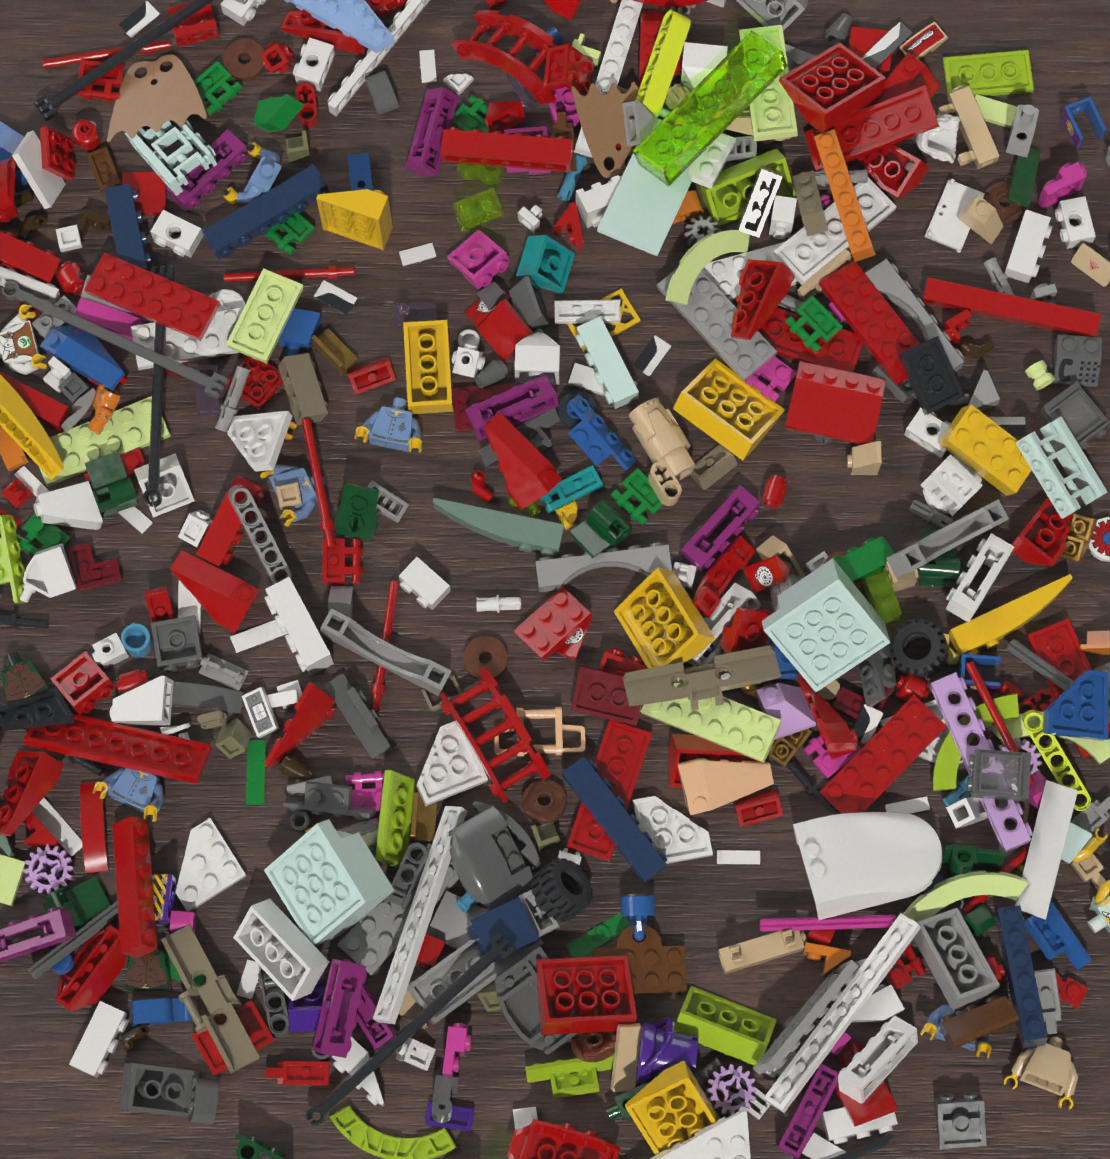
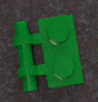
M218 61L194 80L202 103L204 104L206 101L210 103L205 109L209 116L216 111L219 112L223 108L222 105L229 99L233 100L237 96V92L242 89L238 82L232 86L228 84L232 79V75ZM222 88L225 92L216 99L213 95Z
M471 95L468 102L473 106L469 108L463 103L454 113L452 124L462 131L478 129L488 133L486 121L477 114L481 111L486 115L488 106L482 98L478 99Z
M295 213L285 223L272 227L264 236L268 239L271 238L282 252L285 251L291 256L296 249L290 244L295 240L301 245L315 231V227L299 213ZM279 228L287 233L284 238L276 232Z
M813 295L796 310V313L801 317L798 321L792 316L785 321L790 327L789 330L793 334L796 333L804 341L803 344L807 348L810 347L815 353L821 349V346L816 342L818 338L821 337L827 343L843 327ZM806 323L815 331L811 336L803 328Z
M638 468L622 482V486L627 490L624 494H621L617 489L611 494L616 500V504L631 514L630 517L634 521L637 520L642 526L648 521L643 515L646 510L654 515L664 506L651 487L648 478ZM632 496L640 503L637 508L629 501Z
M35 513L22 527L28 535L22 537L19 533L16 534L21 550H26L32 556L38 551L61 543L65 548L72 540L71 537L54 524L42 523L41 517H37ZM35 539L43 545L41 549L32 545Z

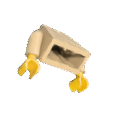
M1050 1037L1048 1044L1046 1043L1045 1046L1028 1048L1018 1056L1011 1069L1012 1074L1005 1078L1004 1085L1007 1079L1013 1078L1015 1085L1012 1089H1015L1018 1085L1017 1078L1021 1076L1020 1080L1062 1096L1057 1101L1059 1108L1062 1107L1063 1100L1067 1099L1069 1102L1067 1109L1070 1110L1073 1107L1071 1095H1074L1078 1074L1074 1063L1070 1061V1052L1061 1049L1062 1039Z

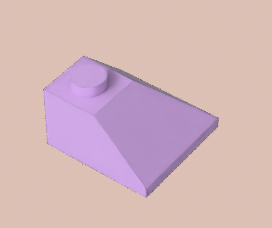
M776 683L757 690L761 711L782 721L775 739L816 726L815 719L801 687Z

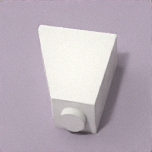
M89 481L39 494L33 505L37 517H41L42 523L98 530L103 522Z
M160 676L114 698L113 705L110 708L111 721L126 726L170 725L174 681L166 676Z

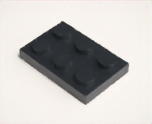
M938 336L898 354L924 415H928L965 396Z

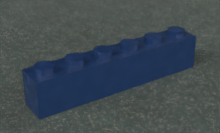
M313 164L202 231L203 236L218 260L222 257H229L233 254L234 250L241 246H247L255 237L267 234L272 227L285 223L293 214L305 211L308 205L315 201L317 202L318 194L329 193L328 186Z
M582 757L562 772L563 779L644 884L648 883L667 868L665 863L667 861L666 856L660 849L658 851L655 850L652 846L654 841L646 831L642 833L638 827L640 823L632 813L629 815L625 811L624 807L626 805L619 795L615 797L610 791L612 786L605 777L602 779L596 773L598 768L591 759L587 761L585 757Z
M1021 906L998 908L995 919L1013 1008L1020 1018L1017 1021L1021 1047L1024 1049L1045 1046L1048 1036Z

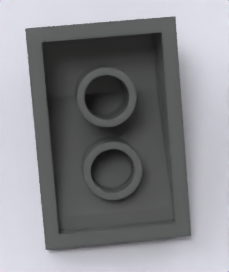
M125 1063L119 1110L188 1117L191 1084L194 1078H199V1071Z

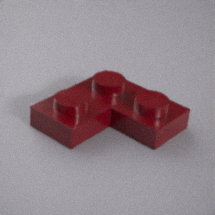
M90 543L68 548L79 592L122 581L116 558L95 564Z
M884 686L886 698L872 706V708L881 711L892 688ZM842 687L832 708L857 721L864 704H866L865 697Z

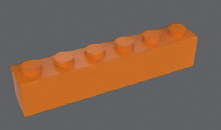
M835 129L814 136L854 261L876 255Z

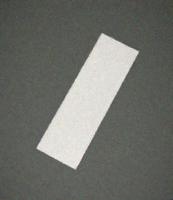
M1048 780L1045 783L1022 878L1026 879L1028 884L1015 903V906H1021V911L1045 920L1078 790Z

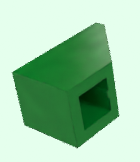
M289 94L258 101L253 125L268 133L283 131L303 108V103Z

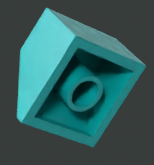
M547 235L528 236L516 276L521 280L529 276L537 287L563 293L575 253Z

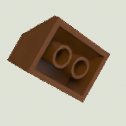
M998 995L986 999V1004L980 1007L977 1004H973L964 1008L965 1013L956 1016L954 1012L944 1016V1022H941L939 1027L949 1050H954L1014 1025L1020 1018L1006 996L999 998Z

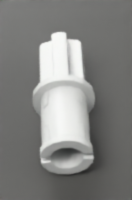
M499 595L491 598L477 597V612L497 611V613H500V610L521 609L520 597L500 598Z

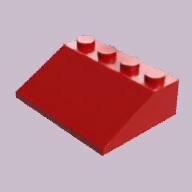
M839 42L779 78V82L805 120L823 133L882 97L886 77Z
M800 361L785 428L862 445L871 443L875 436L886 380Z
M627 955L541 959L536 961L538 1014L541 1035L617 1031L618 1024H632L636 1022L637 1015Z

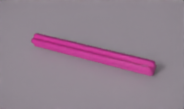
M834 916L819 920L818 917L761 919L759 927L762 932L786 931L790 929L795 931L888 928L892 926L896 916Z

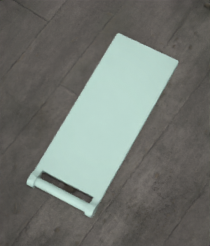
M662 108L655 117L658 122L645 143L636 146L597 229L599 233L655 256H658L692 183L685 164H682L673 141L671 142L668 137V131L672 124L658 119L659 116L674 121L676 115L679 114ZM710 125L709 128L716 130L717 127Z

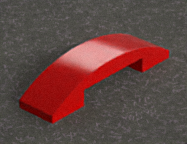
M742 536L737 537L718 557L696 591L693 604L707 618L711 617L721 602L719 599L720 595L738 569L745 567L755 553V549Z
M97 782L80 783V820L86 874L109 871L104 819L105 801L100 798L102 791L93 793Z

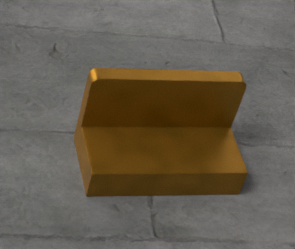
M329 328L318 338L315 335L311 337L313 346L341 375H344L358 362V358Z
M414 792L411 840L415 842H433L435 838L437 802L425 806L419 792Z

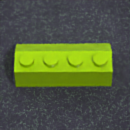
M777 148L722 170L712 189L699 184L704 203L713 222H718V227L742 217L761 165L782 172V179L776 192L777 196L792 197L796 195L786 158Z
M690 986L675 1025V1032L699 1036V1044L745 1061L748 1064L756 1065L765 1054L777 1019Z

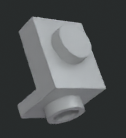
M1044 283L1036 286L1030 299L1056 304L1054 300L1057 294L1055 284L1048 285Z

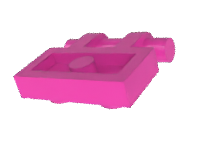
M774 356L746 380V384L750 387L753 385L762 392V396L765 398L769 397L776 402L780 394L775 392L774 389L777 387L784 392L797 375V372ZM760 375L770 382L768 386L758 379Z
M821 735L817 738H812L809 744L803 748L808 756L814 751L819 755L813 760V763L826 779L845 766L861 750L860 746L855 742L856 751L831 760L827 750L825 751L822 747L824 742Z
M379 770L369 774L354 772V775H345L346 784H355V790H352L351 805L375 808L376 812H380L385 772ZM375 782L376 788L363 789L362 783Z

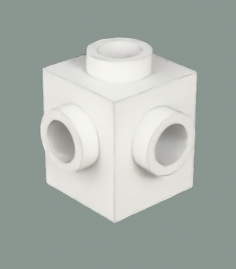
M465 344V348L458 347V350L454 351L452 363L454 364L452 373L475 378L479 374V370H483L485 364L483 352L477 351L478 347Z

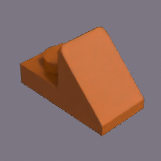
M807 942L803 950V954L808 955L807 959L821 961V958H825L822 976L846 961L851 955L849 950Z

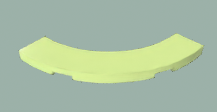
M739 230L721 231L710 234L694 244L682 257L676 273L672 275L665 301L687 305L691 288L701 270L714 258L725 253H746L748 251L750 234Z
M1038 711L1044 718V711ZM1024 713L1019 714V718L1004 720L1013 740L1030 736L1022 722ZM1030 716L1027 720V724L1031 727L1039 723L1038 716ZM996 725L991 726V729L994 731V733L1001 741L1003 746H1005V743ZM1054 735L1075 742L1086 750L1099 765L1110 758L1109 739L1099 741Z
M976 871L960 874L934 885V888L924 895L921 894L906 909L903 915L917 923L934 916L941 909L955 901L977 895H996L1016 901L1028 882L1022 877L1006 872Z

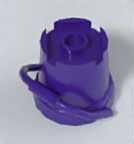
M665 1018L656 1025L643 1023L637 1083H650L663 1070L684 1060L695 1076L699 1036L675 1032V1022L671 1018Z

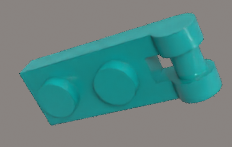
M592 465L559 482L540 500L545 502L547 513L552 514L556 509L603 487V483ZM557 493L560 499L553 501L551 496Z

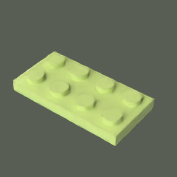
M263 268L226 343L227 348L267 364L304 289L303 284Z

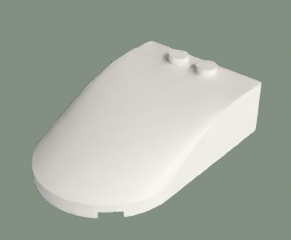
M902 812L844 813L793 824L796 842L801 851L819 920L916 895L930 886L941 868L942 847L937 833L926 821L912 814Z

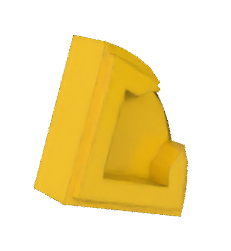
M575 500L555 510L560 522L564 524L565 531L573 526L577 518V504Z

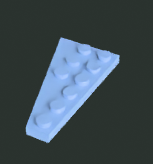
M284 0L287 3L295 4L296 8L301 11L304 9L311 13L312 17L331 28L341 30L345 36L357 39L358 43L375 53L395 43L394 37L365 0Z

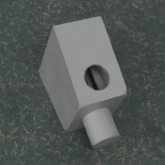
M1020 104L1017 106L1006 153L1027 158L1039 114L1038 108H1034L1032 105ZM1018 133H1025L1024 140L1017 137Z

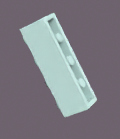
M601 316L578 326L577 335L575 336L580 348L584 346L587 352L584 355L589 366H594L596 373H594L598 385L603 384L606 390L603 394L607 403H612L614 408L617 409L638 399L639 391Z

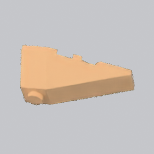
M699 758L677 764L685 804L690 815L716 809L774 784L769 762H728V760L721 759L720 761H708L707 759Z

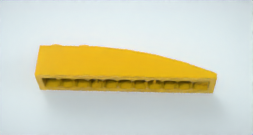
M0 375V426L44 473L53 480L65 468L53 443L28 405Z
M1071 574L974 618L969 623L966 622L951 629L948 635H950V640L960 657L962 654L977 655L981 648L987 647V649L998 645L999 640L1022 627L1046 608L1072 580Z

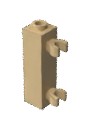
M970 86L954 88L947 99L949 105L938 108L939 111L937 113L941 116L944 114H954L955 117L959 116L961 118L959 128L969 151L958 155L957 160L960 166L974 161L976 168L980 169L997 162L999 153Z
M790 929L778 931L719 949L718 955L724 974H728L803 951L807 940L803 930L792 931Z

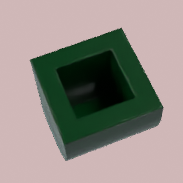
M984 904L963 917L974 939L997 923Z

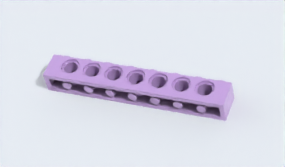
M953 673L932 682L930 689L969 776L972 777L973 768L968 767L969 754H974L975 748L983 750L995 749L991 740H986L983 734L985 726L981 718L977 719L974 711L976 707L972 698H967L964 690L967 687L963 678H958L957 673ZM951 694L959 696L960 703L956 705L951 704L948 701V696ZM966 715L970 723L968 725H961L958 723L957 717ZM971 735L976 736L979 744L977 746H970L966 738ZM985 757L988 760V765L982 767L981 789L1013 791L1010 782H1005L1001 774L1004 772L1000 760ZM988 777L995 778L997 780V787L989 788L985 783V779ZM979 798L1003 851L1008 852L1031 841L1032 831L1028 823H1023L1020 816L1023 814V811L1018 801L1014 803L1013 800H1005L1007 807L999 809L995 806V799ZM1006 819L1014 820L1016 829H1006L1004 821Z

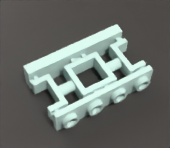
M187 120L182 127L174 122L181 132L176 127L172 128L173 126L170 121H166L159 132H155L152 128L145 132L140 128L134 138H130L125 133L134 149L176 196L183 191L181 185L184 184L186 186L188 184L185 178L186 174L200 164L205 170L209 169V164H212L213 167L217 165L214 159L216 156L214 150L209 145L205 147L203 138L198 132L195 134L192 132L194 129ZM142 139H144L148 144L153 142L151 146L153 147L154 152H152L149 149V147L142 141ZM179 139L183 146L167 157L163 150ZM191 144H194L195 147L203 154L204 157H202L198 152H196L191 157L187 158L195 152ZM181 163L173 169L177 177H174L172 173L164 166V164H166L170 169H172L177 164Z
M1062 416L1040 429L1045 437L1043 440L1040 441L1034 431L1016 442V445L1062 519L1081 508L1076 500L1077 497L1081 496L1087 505L1107 493L1106 488ZM1056 458L1059 460L1068 477L1063 479L1052 460Z

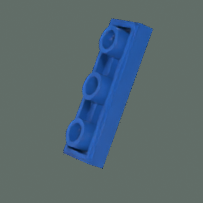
M369 153L347 155L351 191L364 189L373 191Z

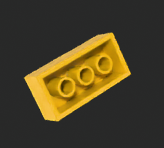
M447 320L403 322L408 410L412 414L453 412Z
M972 404L961 408L938 442L1006 496L1017 493L1032 471L1016 445L1018 440Z

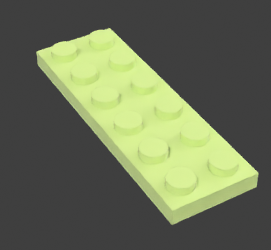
M782 25L739 30L754 141L798 136L793 101L779 82V78L789 72Z
M152 396L114 411L112 418L105 424L100 435L88 429V425L91 422L89 421L70 429L67 433L62 432L50 437L65 468L53 480L40 468L47 487L87 471L85 462L116 451L119 452V455L135 449L149 446ZM162 417L161 440H164L171 436Z
M674 683L676 688H681L680 683ZM715 697L698 700L699 709L693 711L691 710V703L688 698L644 704L641 709V713L762 763L765 762L782 724V721L778 718L723 697V705L716 706Z

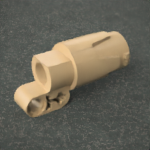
M654 398L636 407L629 414V418L634 425L632 428L653 463L648 474V481L660 502L665 506H673L677 503L682 492L678 481L693 472L695 463L687 452L691 447L690 443L669 409L665 410L659 398ZM671 490L675 493V496H668L665 491Z

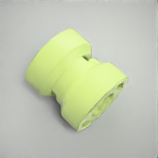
M1044 360L1036 362L1025 371L1027 376L1034 380L1033 386L1036 390L1045 388L1055 380L1053 374L1048 372L1047 364Z

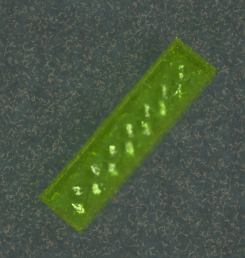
M751 30L633 150L638 164L669 187L788 66L783 51Z

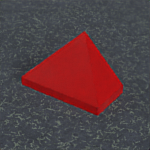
M521 101L490 102L485 118L488 133L494 131L504 132L505 129H511L526 120Z

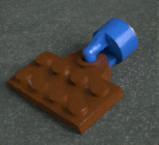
M653 893L623 894V897H621V916H630V926L620 934L616 948H593L594 957L627 955L633 994L687 992L685 946H662L658 933L647 925V916L656 915L655 896H653Z

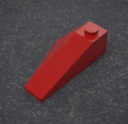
M890 145L857 158L883 190L899 199L916 188L929 169V166L923 161L895 145Z
M309 682L294 707L296 715L294 718L291 717L284 725L283 733L285 735L283 738L279 737L264 762L265 767L271 770L287 754L291 753L324 725L327 719L331 720L337 710L335 708V700Z

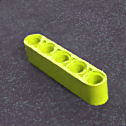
M669 10L663 18L635 100L640 101L654 117L660 113L691 24L690 18L673 10Z
M1036 710L1027 711L1022 717L1023 725L1058 784L1078 790L1077 794L1085 795V801L1080 805L1075 804L1074 809L1078 811L1086 810L1091 804V798L1054 735L1044 734L1043 716ZM1030 716H1038V725L1031 727L1027 724ZM1043 735H1048L1051 738V742L1047 746L1039 744V739ZM1054 755H1061L1062 762L1054 766L1050 763L1051 758ZM1067 774L1074 776V781L1070 785L1062 783V778Z

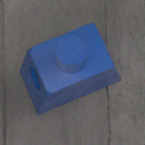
M293 309L278 340L279 346L286 347L285 357L299 355V350L310 351L313 345L311 337L317 335L322 322L319 312Z

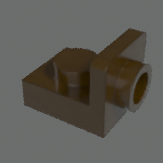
M87 208L85 213L80 215L77 223L81 234L85 236L90 225L98 231L107 230L111 232L112 229L110 216Z

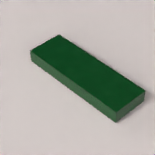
M1030 148L1027 158L1017 156L1007 203L1029 207L1041 151Z

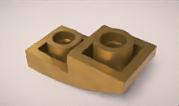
M1080 514L1073 515L1070 531L1065 542L1066 547L1060 557L1081 562L1091 541L1097 519Z
M805 729L778 738L772 745L768 755L785 767L812 731Z

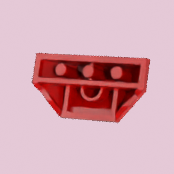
M641 10L639 88L666 14L663 11ZM683 48L673 78L682 70Z
M109 925L105 930L96 933L84 943L73 958V968L68 973L60 976L58 994L55 997L56 1002L70 1012L98 1003L126 964V955L121 954L119 930Z

